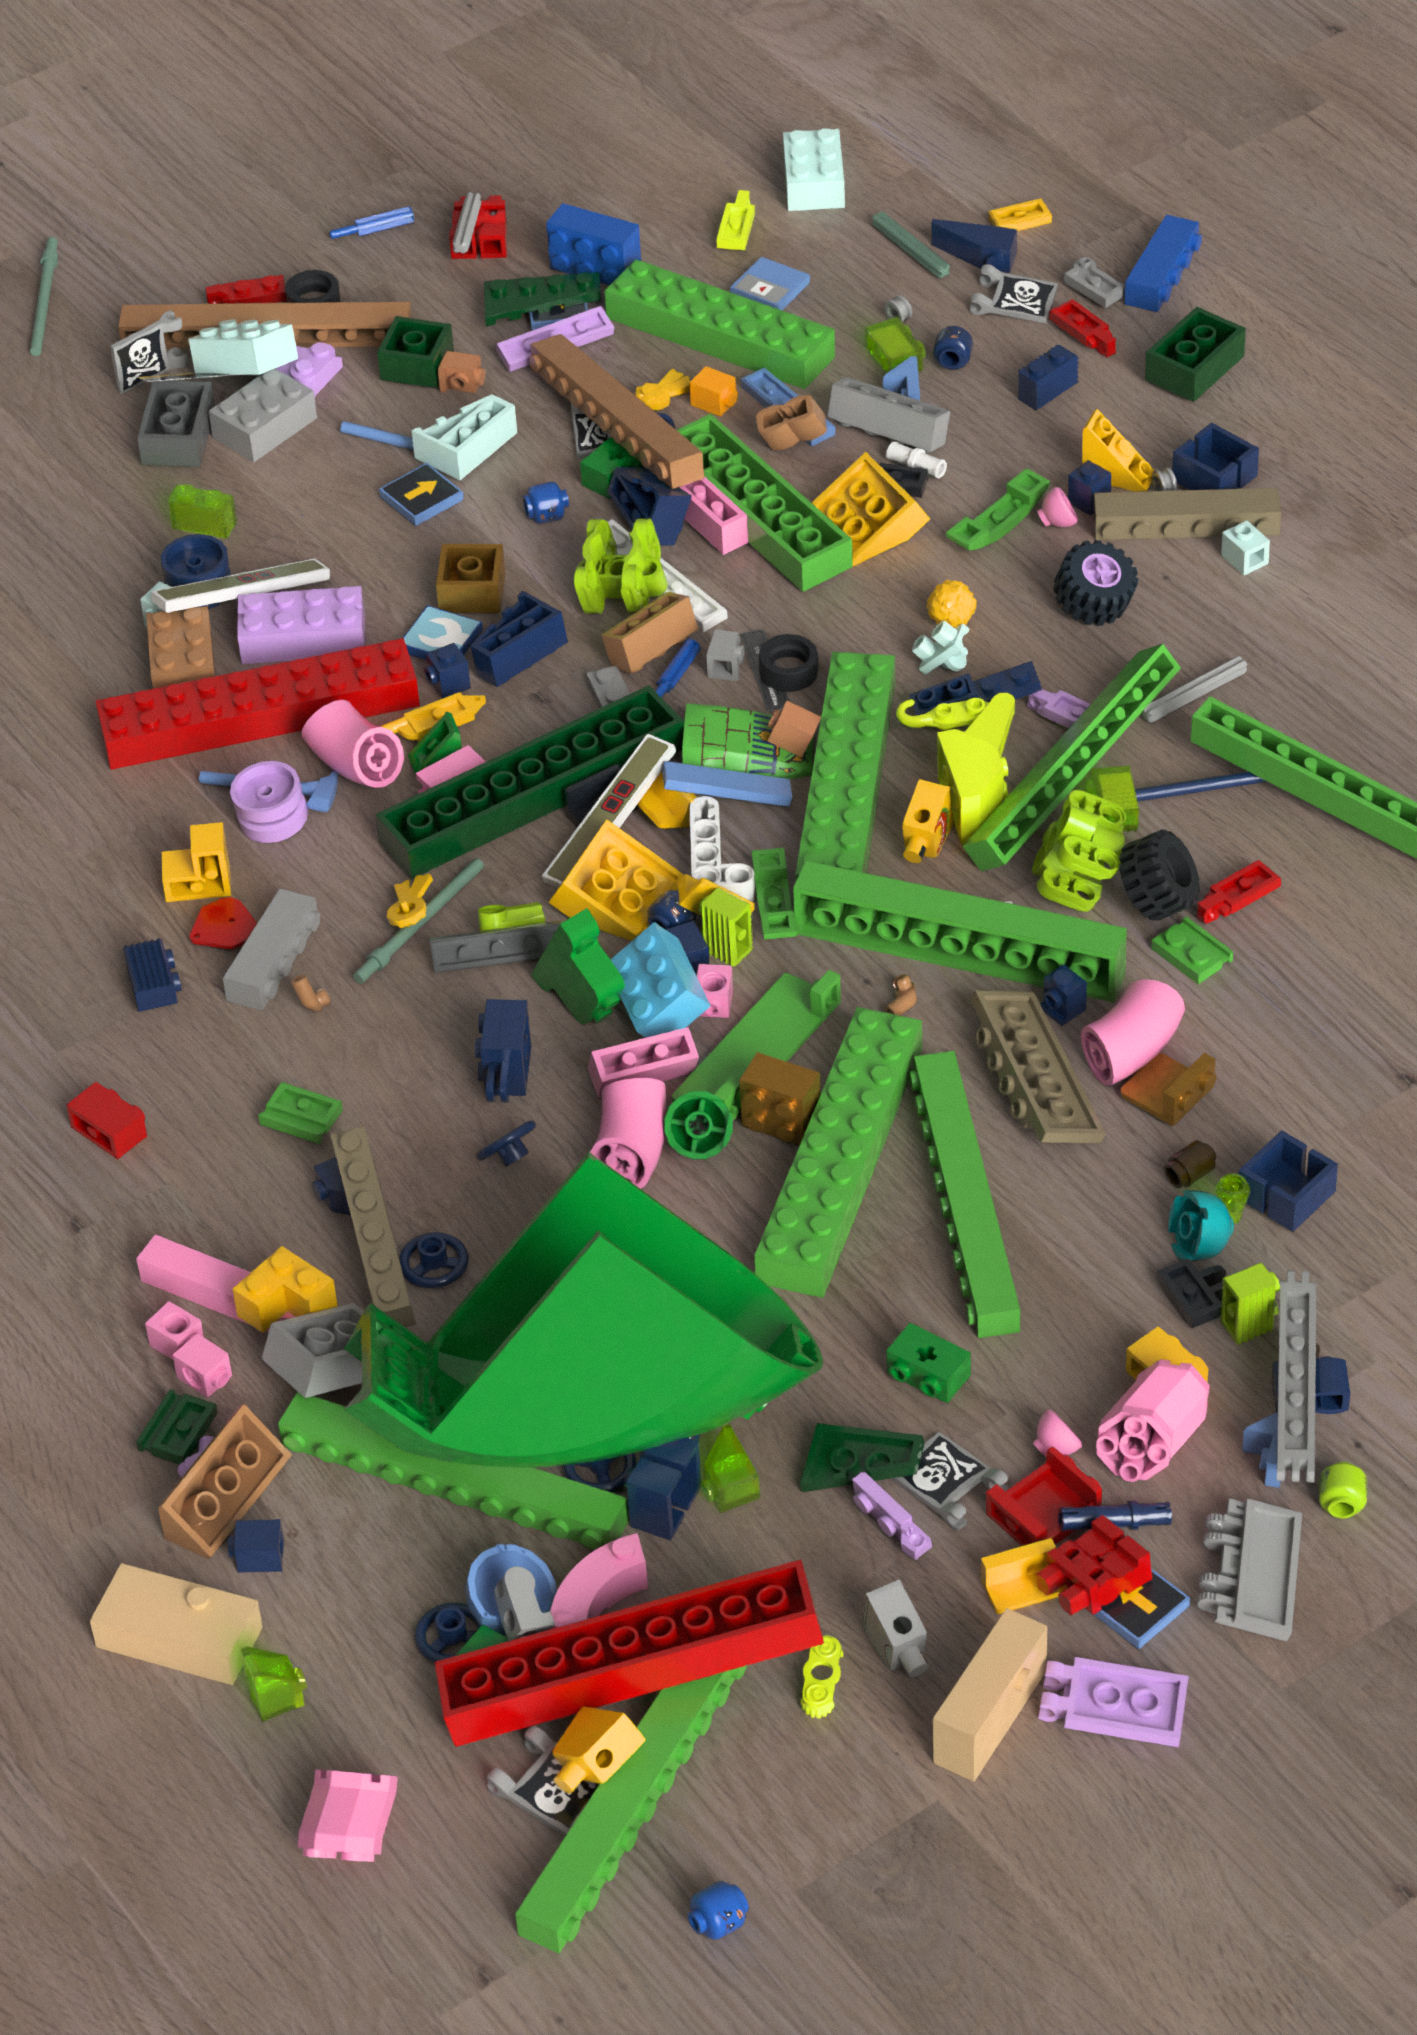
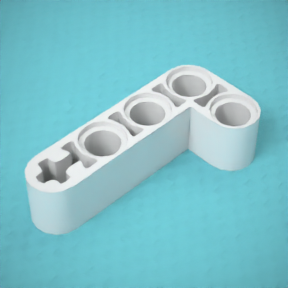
M708 796L694 799L690 804L692 877L698 880L705 878L753 902L755 900L753 869L749 865L742 863L721 864L718 802Z

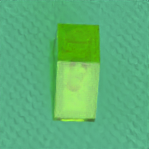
M730 1423L724 1425L704 1463L705 1480L701 1481V1488L708 1502L713 1500L719 1513L760 1499L759 1475Z
M252 1647L240 1649L249 1695L262 1722L305 1705L302 1690L307 1688L304 1674L300 1667L293 1668L287 1655Z

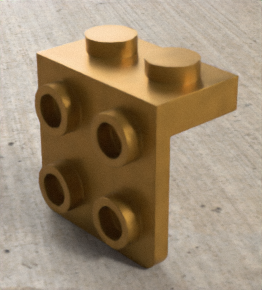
M1204 1052L1190 1067H1187L1166 1054L1159 1053L1121 1087V1097L1174 1127L1214 1087L1217 1078L1215 1074L1216 1059Z

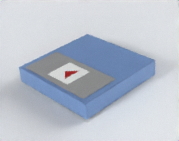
M760 257L730 287V292L783 310L810 283V275Z

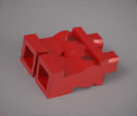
M490 195L487 200L481 201L469 249L464 254L461 252L455 253L452 243L466 196H461L460 201H454L452 228L449 232L451 259H477L478 245H480L481 258H507L505 200H502L500 195Z
M1103 1514L1091 1522L1092 1529L1075 1541H1067L1058 1549L1054 1548L1047 1553L1048 1565L1036 1573L1037 1587L1046 1596L1060 1588L1063 1590L1058 1594L1059 1604L1070 1616L1084 1608L1094 1615L1102 1610L1101 1605L1110 1604L1121 1592L1124 1591L1126 1594H1129L1152 1580L1150 1552L1129 1535L1125 1536L1124 1531Z

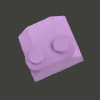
M323 342L315 343L309 348L296 346L298 359L275 368L314 390V397L343 367L342 357L336 356L333 346Z

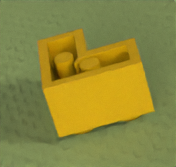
M223 822L190 825L191 849L162 852V881L166 902L231 896L230 864Z
M283 1246L232 1289L237 1316L262 1333L270 1327L271 1323L279 1320L287 1312L298 1317L338 1307L334 1279Z

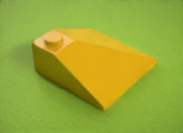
M867 452L861 455L812 502L816 508L852 539L853 566L909 540L930 520L918 503Z
M606 820L548 903L569 918L587 908L596 920L599 930L633 941L649 927L647 910L650 905L665 891H677L678 881L684 874L609 820Z

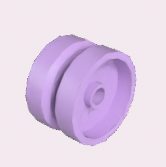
M278 761L259 762L248 766L238 773L231 783L230 796L236 810L239 825L243 834L251 840L262 843L282 841L301 830L307 821L308 807L302 793L300 779L295 769L288 764Z

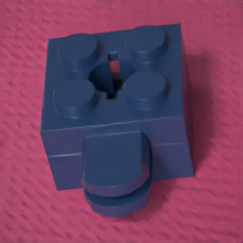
M486 999L485 1013H479L478 1030L479 1033H482V1038H476L475 1057L481 1058V1061L478 1062V1081L484 1082L487 1102H495L496 1096H500L502 1103H508L509 1096H526L532 1049L527 1000Z

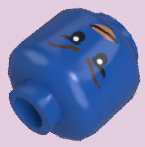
M546 482L530 486L527 495H523V504L527 518L533 519L537 524H543L562 519L565 513L564 508L569 507V499L566 490H560L557 483Z
M720 1880L691 1896L689 1903L691 1912L687 1914L690 1926L697 1934L703 1933L707 1938L717 1940L744 1925L745 1913L749 1909L748 1903L737 1885H730Z

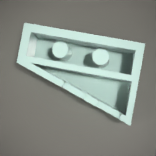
M491 394L460 408V414L447 420L442 416L436 419L435 425L422 430L418 427L411 430L414 458L423 463H428L432 467L458 480L463 479L517 434L515 405Z

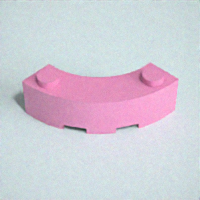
M638 1533L624 1536L599 1547L583 1558L567 1574L559 1586L550 1612L555 1623L552 1629L597 1617L604 1608H610L621 1599L648 1589L646 1561Z

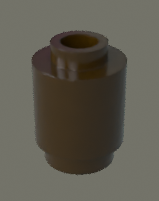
M1195 1140L1168 1158V1163L1163 1167L1165 1176L1176 1188L1189 1187L1215 1169L1216 1154L1209 1144Z

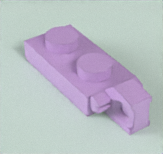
M1042 689L1028 695L1027 707L1069 729L1091 704L1062 690L1058 693H1050Z
M861 1472L852 1479L855 1493L853 1500L857 1507L865 1514L870 1512L877 1519L880 1528L889 1537L895 1535L901 1541V1548L904 1553L917 1560L932 1548L931 1539L913 1523L912 1516L869 1475Z

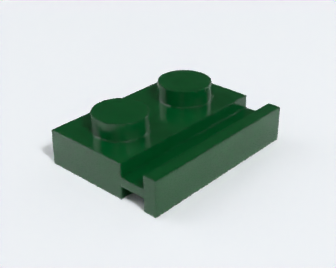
M170 1389L137 1439L138 1451L143 1452L147 1450L152 1452L153 1456L177 1464L185 1462V1459L191 1456L200 1438L204 1436L218 1413L216 1404L187 1394L181 1396L175 1394V1390Z

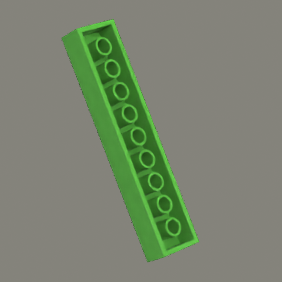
M832 652L796 867V881L805 861L867 873L896 684L895 655Z
M805 861L793 887L797 935L1043 988L1044 977L1064 964L1087 982V997L1115 1003L1125 977L1127 928L810 861Z
M860 1007L856 1008L754 1255L755 1274L768 1286L824 1298L907 1089L909 1071L914 1070V1056H920L922 1051V1020Z

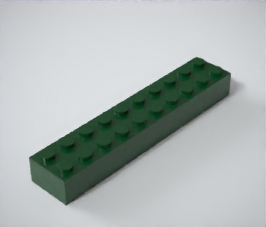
M648 685L375 814L379 843L407 875L413 879L417 875H422L566 806L564 790L567 787L615 764L623 767L647 734L674 744L675 753L681 751L683 747L684 720Z

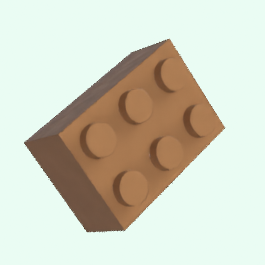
M208 606L193 607L168 613L165 611L146 613L153 689L216 676L213 636Z

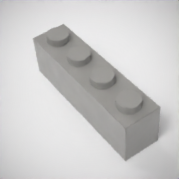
M850 377L832 384L828 418L837 420L840 425L845 427L855 426L864 429V433L868 435H881L889 438L891 442L895 441L898 444H908L915 448L923 449L925 453H931L933 450L945 445L950 416L949 410Z
M284 889L278 890L223 977L226 1001L263 1011L268 1001L275 997L278 985L283 977L289 975L296 956L304 951L306 940L311 932L316 931L319 926L320 913L317 912L316 898Z

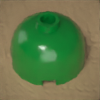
M691 1091L678 1097L669 1106L664 1119V1133L669 1145L679 1155L691 1160H706L718 1155L728 1144L733 1132V1118L728 1107L718 1096L706 1091ZM696 1122V1126L691 1128V1124ZM700 1123H702L704 1130L699 1127ZM697 1130L700 1134H694L693 1131Z

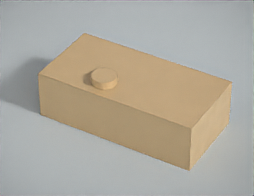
M123 1563L120 1564L90 1620L96 1648L229 1685L234 1684L263 1628L258 1600Z
M1006 1608L933 1718L934 1764L975 1782L1046 1673L1047 1625Z

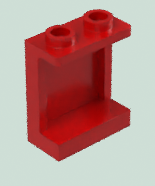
M1053 1446L1046 1451L1045 1464L1013 1487L1004 1491L996 1484L986 1491V1515L1021 1546L1052 1538L1056 1545L1075 1531H1060L1059 1526L1062 1524H1058L1059 1507L1102 1506V1488L1094 1477L1084 1474L1076 1467L1071 1457L1061 1454Z

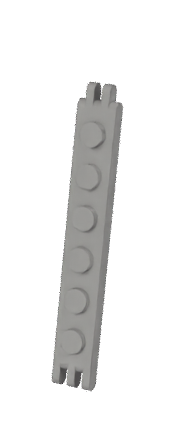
M1287 1270V1281H1280L1277 1481H1284L1286 1476L1285 1470H1292V1482H1299L1300 1470H1306V1481L1314 1482L1316 1282H1309V1271H1302V1281H1295V1270Z

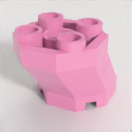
M1160 1359L1138 1374L1135 1383L1103 1417L1099 1425L1096 1454L1115 1476H1121L1122 1479L1130 1482H1135L1139 1479H1149L1169 1465L1172 1456L1205 1420L1210 1385L1192 1364L1181 1362L1180 1366L1170 1364L1171 1361Z
M315 1769L314 1786L298 1836L297 1847L303 1848V1856L336 1858L337 1851L341 1852V1860L374 1862L375 1854H381L382 1838L395 1799L398 1777Z

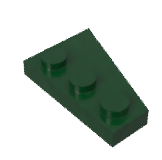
M817 1423L800 1483L802 1493L853 1485L852 1479L861 1472H865L874 1481L915 1475L918 1471L925 1444L923 1435Z

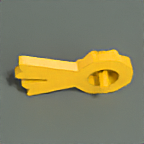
M671 369L659 383L646 382L644 385L636 387L634 395L652 410L664 409L669 406L670 397L690 392L689 376L684 377V373Z
M430 873L424 876L417 875L412 886L409 880L404 881L402 884L394 885L399 901L393 904L387 911L386 916L390 925L398 926L399 928L415 925L421 918L426 916L427 907L422 896L433 880Z

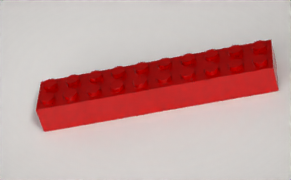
M404 638L95 700L100 729L111 770L302 731L307 720L315 712L334 701H349L364 718L420 707L417 678Z
M802 1559L436 1661L435 1668L444 1720L455 1747L576 1714L583 1706L597 1708L822 1645L824 1640Z

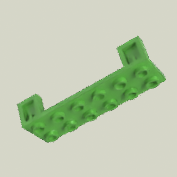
M828 970L820 980L817 979L813 984H810L789 973H784L671 1095L672 1102L691 1091H706L718 1096L723 1101L734 1121L741 1113L739 1080L756 1053L759 1052L787 1062L841 1003L840 974Z

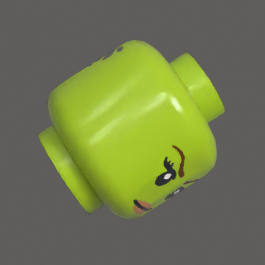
M1344 1461L1326 1467L1319 1477L1320 1506L1336 1518H1350L1360 1512L1367 1502V1478L1364 1471Z

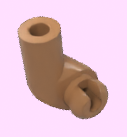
M305 974L291 980V984L304 1007L319 1012L322 1011V1007L330 1004L331 1000L324 989L314 992Z
M906 974L894 978L893 986L896 988V999L884 1007L885 1013L901 1016L916 1004V986Z

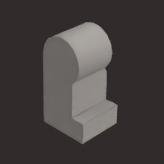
M517 1566L510 1568L494 1589L497 1608L508 1641L547 1631L555 1626L551 1612L541 1613L534 1593L536 1584L532 1573L523 1567Z

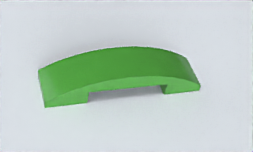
M1028 468L1024 469L1006 484L1007 493L974 520L968 517L963 518L946 532V537L967 550H976L992 544L1010 532L1029 514L1048 489L1050 481Z
M784 848L751 851L758 912L764 940L796 937L797 929L794 910H792Z

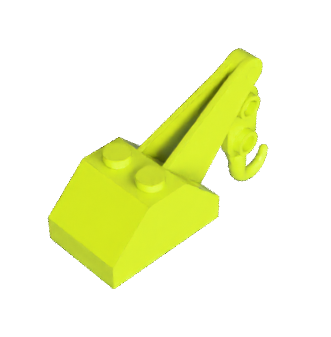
M999 693L990 702H985L981 698H971L961 702L942 703L931 711L916 716L905 713L908 707L914 705L915 702L912 699L901 703L896 710L899 722L911 728L929 726L937 727L940 730H947L937 732L939 784L950 787L953 821L961 845L967 842L1008 796V789L1004 777L1008 776V765L1006 758L1002 757L1015 714V698L1009 693ZM970 725L965 732L957 729L950 730L955 727Z

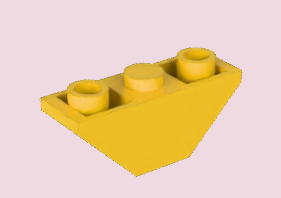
M1098 409L1092 412L1083 428L1082 463L1084 464L1089 460L1111 472V486L1134 492L1147 491L1152 482V473L1155 470Z

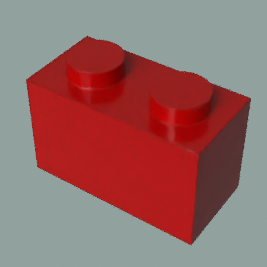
M97 1081L66 1104L71 1128L117 1160L147 1137L146 1118L143 1111L134 1104L130 1105L121 1099L116 1091L111 1088H105Z

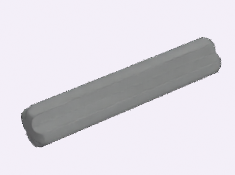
M469 192L465 197L452 243L455 253L461 252L464 254L469 249L481 206V195L477 192L475 194Z

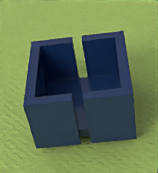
M1211 422L1194 435V440L1189 439L1173 452L1172 471L1176 482L1189 490L1241 489L1258 476L1259 448Z
M1281 1130L1239 1169L1237 1198L1261 1213L1267 1209L1269 1218L1294 1232L1336 1192L1338 1163L1312 1148L1308 1152L1306 1176L1304 1173L1307 1145Z
M686 1437L641 1451L639 1462L636 1467H631L628 1470L624 1481V1487L628 1491L627 1502L632 1528L669 1541L672 1540L685 1517L683 1511L674 1509L672 1506L688 1511L702 1487L699 1441Z

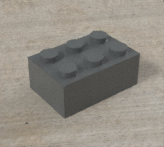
M169 380L152 382L137 436L142 465L201 466L211 428L209 410L215 407L211 382Z

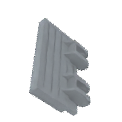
M1229 1498L1226 1506V1515H1221V1513L1208 1514L1205 1526L1206 1529L1212 1532L1204 1535L1203 1545L1207 1550H1213L1222 1554L1220 1574L1215 1575L1209 1572L1200 1576V1589L1206 1592L1198 1595V1608L1215 1614V1623L1288 1641L1292 1634L1302 1513L1248 1498L1246 1502Z

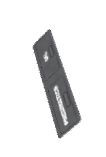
M760 629L741 633L740 636L766 710L782 709L786 701L790 702L787 692L778 691L767 686L761 680L759 673L760 648L768 640L765 631ZM773 661L772 664L777 666L776 661Z

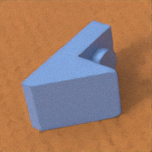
M917 356L909 357L885 374L883 377V389L920 401Z
M1278 1412L1244 1429L1243 1451L1261 1455L1259 1469L1266 1470L1265 1486L1279 1488L1281 1481H1277Z

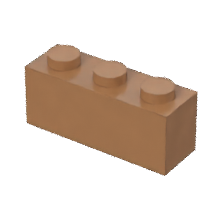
M667 592L601 636L611 667L616 665L618 670L634 673L641 670L643 665L653 658L664 655L666 650L673 645L685 641L688 635L698 630L689 596Z

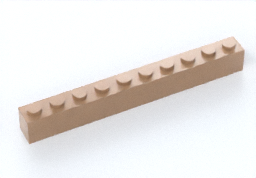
M410 302L122 305L118 328L120 340L159 321L165 312L173 311L175 319L177 317L182 319V328L174 332L163 333L166 349L175 347L190 349L189 339L200 335L199 331L201 329L218 328L220 322L232 319L236 320L237 324L248 320H257L258 324L270 320H279V324H292L295 344L300 347L309 348L319 342L333 347H380L395 316L412 318Z
M563 334L530 344L531 356L529 357V363L532 370L545 379L547 384L553 386L561 396L567 398L574 407L581 410L588 419L595 422L602 431L610 435L616 443L624 447L631 456L638 459L645 468L652 471L659 480H662L671 489H675L704 479L702 451Z

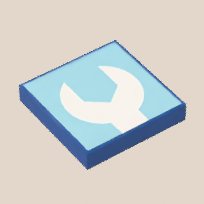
M427 605L403 638L409 655L427 660L426 653L451 643H455L464 655L483 630L482 621Z

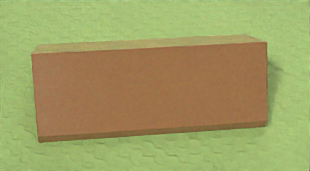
M241 1404L158 1506L164 1539L207 1559L213 1556L236 1527V1521L243 1518L292 1456L287 1448L245 1404Z

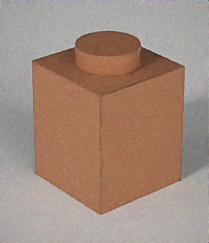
M786 701L781 712L775 709L767 727L772 729L768 742L802 758L821 717Z

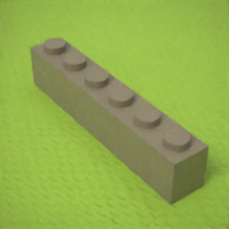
M1278 488L1094 493L1096 540L1222 537V532L1245 521L1251 523L1264 536L1280 535L1281 506Z
M365 1126L330 1134L373 1304L404 1327L415 1325L414 1313Z

